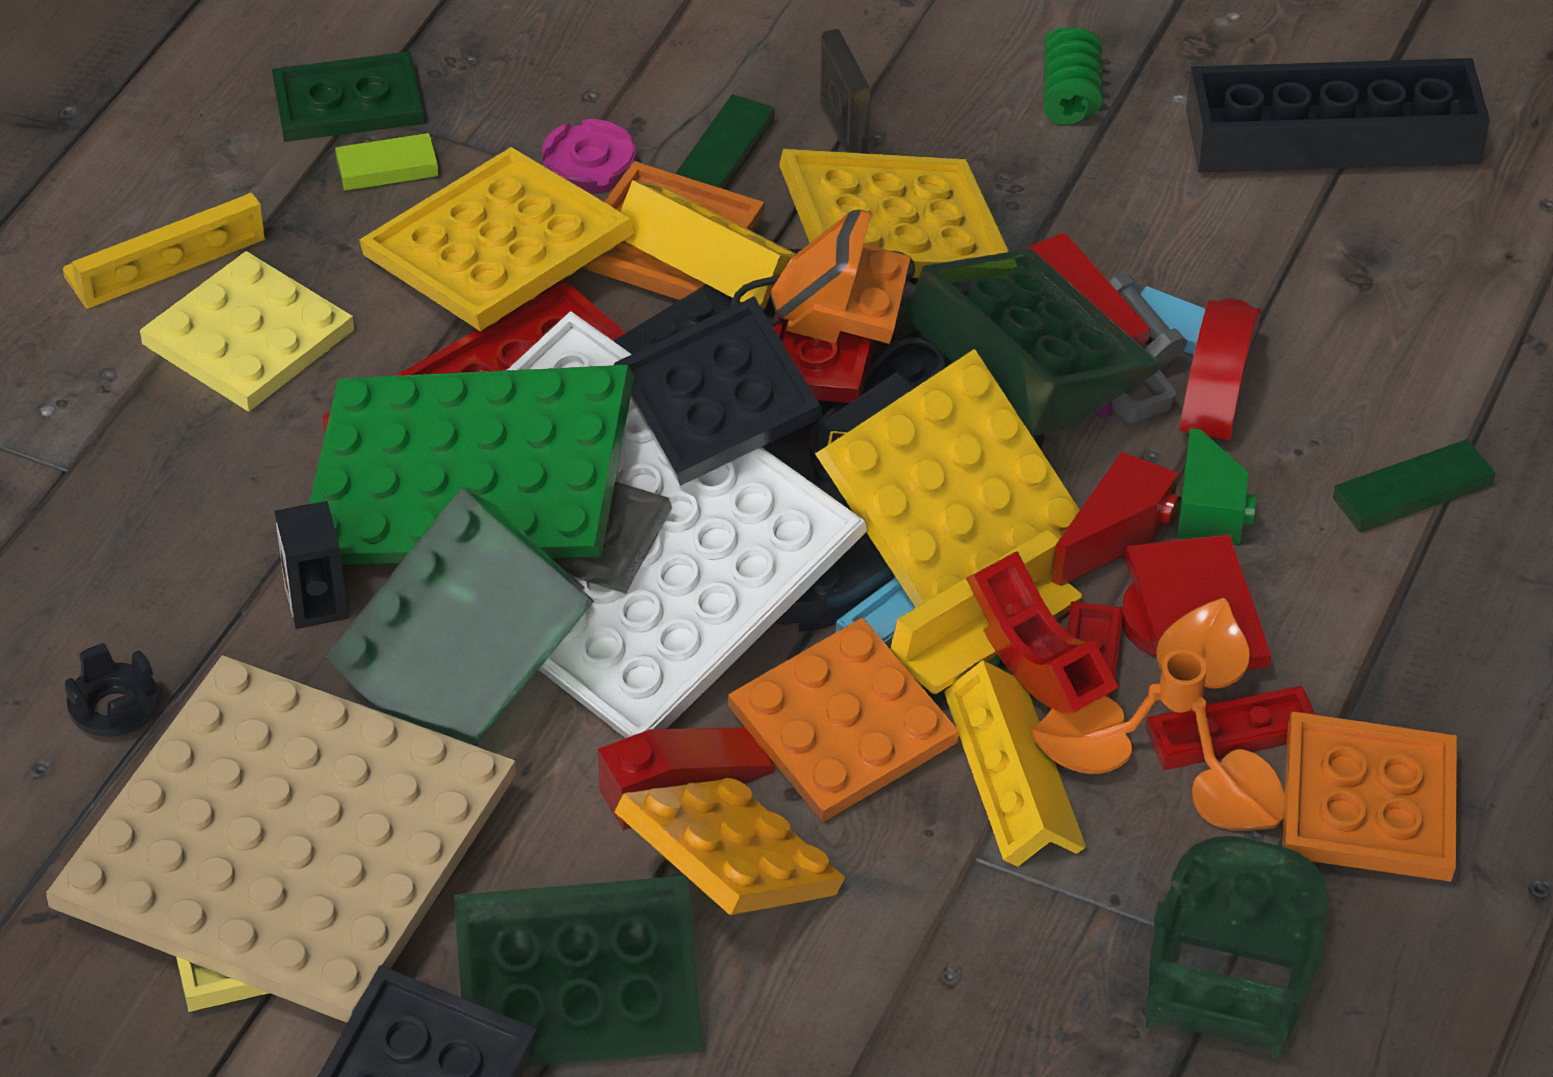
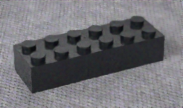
M1473 58L1193 66L1190 71L1186 105L1198 173L1481 164L1490 123Z

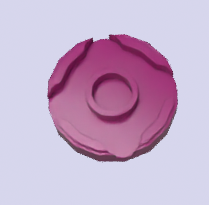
M585 119L582 120V125L570 128L569 122L551 132L546 137L542 146V161L544 167L586 192L596 194L614 189L634 161L637 162L636 146L632 143V136L626 129L610 121Z

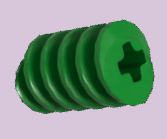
M1055 28L1048 32L1044 39L1043 108L1050 121L1059 126H1069L1092 116L1102 105L1103 48L1100 38L1087 29Z

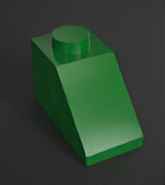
M1190 428L1177 538L1193 539L1230 534L1233 545L1240 546L1243 525L1253 526L1257 495L1247 494L1249 472L1201 429Z

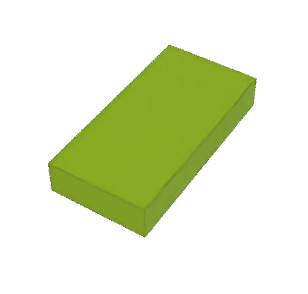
M429 133L335 147L336 161L344 191L438 176L437 160Z

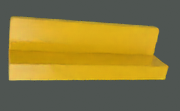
M632 180L621 209L623 214L631 218L634 234L625 239V242L732 298L735 292L747 283L781 275L790 259L796 255V253L662 185ZM774 284L758 287L746 292L741 297L740 302L755 296L762 310H764Z
M249 193L72 261L71 264L63 267L64 277L86 309L92 308L264 241L261 204L253 193Z
M1047 529L983 567L985 568L1018 551L1043 601L1055 619L1069 612L1071 601L1081 602L1082 594L1071 584L1066 583L1060 586L1051 582L1056 543L1059 538ZM966 578L898 618L890 649L910 674L933 694H937L954 684L980 661L988 662L997 655L983 631L990 624Z
M984 660L980 661L947 688L944 694L956 728L959 730L964 751L1003 860L1019 867L1049 842L1078 854L1086 848V844L1055 761L1040 749L1032 737V727L1040 721L1029 692L1013 675Z

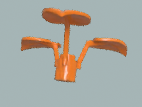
M1225 598L1210 602L1189 612L1164 632L1158 642L1156 652L1158 666L1161 669L1160 681L1158 684L1150 685L1147 697L1129 721L1124 722L1123 710L1117 702L1107 696H1103L1074 713H1062L1052 708L1043 720L1032 727L1031 732L1034 741L1053 761L1079 773L1102 774L1121 767L1130 759L1132 744L1126 734L1134 732L1157 700H1161L1167 708L1174 712L1183 713L1192 709L1196 715L1205 762L1210 768L1201 772L1195 778L1192 785V801L1201 817L1218 828L1230 831L1273 829L1283 821L1285 796L1283 787L1276 772L1263 758L1255 753L1239 749L1231 751L1219 762L1214 754L1205 711L1206 700L1203 698L1204 687L1212 689L1223 688L1238 681L1245 674L1250 658L1247 641L1238 627L1229 603Z

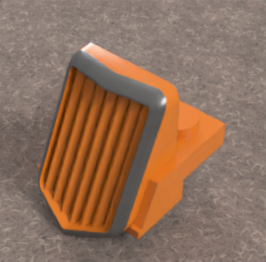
M861 209L852 210L790 259L770 291L776 314L781 319L789 320L786 331L831 343H836L839 332L843 331L890 344L911 256L864 244L871 212Z

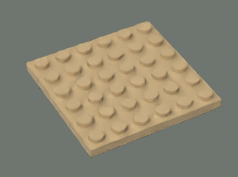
M222 655L47 890L48 906L348 1023L379 965L391 969L516 776V763L513 759Z

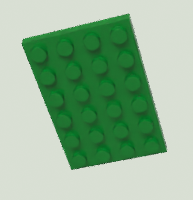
M628 365L338 379L309 504L328 501L340 546L342 565L504 560L517 541L550 558L601 557L634 375Z

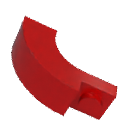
M1227 298L1221 301L1208 300L1192 361L1179 431L1189 433L1190 428L1201 429L1209 437L1230 441L1237 419L1249 355L1259 327L1261 309L1250 307L1247 302L1234 298Z
M1018 551L966 577L990 626L983 629L989 642L1011 674L1037 700L1056 711L1074 713L1119 688L1094 638L1080 640L1072 636L1051 614Z

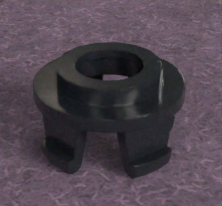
M105 643L92 646L80 653L81 675L75 681L73 678L65 681L67 708L74 724L89 734L102 737L125 735L146 724L154 715L159 701L157 685L152 678L153 670L147 657L141 651H136L132 654V664L114 663ZM124 694V696L108 702L107 715L94 711L97 702L106 695Z

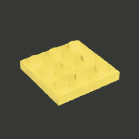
M245 251L141 328L140 334L144 346L250 412L354 331L353 316Z

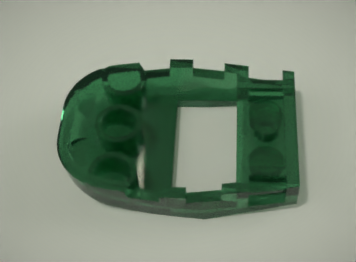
M1213 837L1192 846L1181 857L1171 876V887L1164 902L1159 901L1155 913L1149 965V987L1146 998V1027L1155 1029L1156 1022L1269 1049L1271 1050L1270 1057L1279 1059L1308 1000L1326 942L1323 940V928L1327 915L1328 895L1325 880L1318 868L1309 859L1294 850L1243 837ZM1179 941L1290 967L1292 971L1287 990L1174 963Z

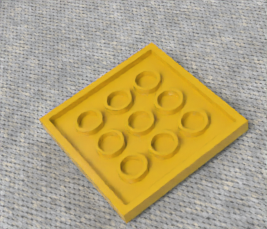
M510 147L359 239L364 256L471 326L482 331L527 301L536 298L540 293L565 277L574 274L579 268L601 254L610 251L617 244L633 235L634 230L630 217Z
M783 149L779 166L809 243L852 210L861 209L871 212L864 244L889 251L902 252L911 256L916 269L913 278H924L933 282H941L945 279L958 280L964 276L970 281L979 284L1011 282L1015 264L966 159Z
M975 349L815 453L853 513L865 521L868 536L915 607L920 606L1046 529L1060 539L1080 511Z

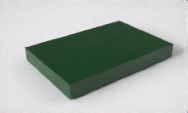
M411 51L272 69L284 142L425 124Z

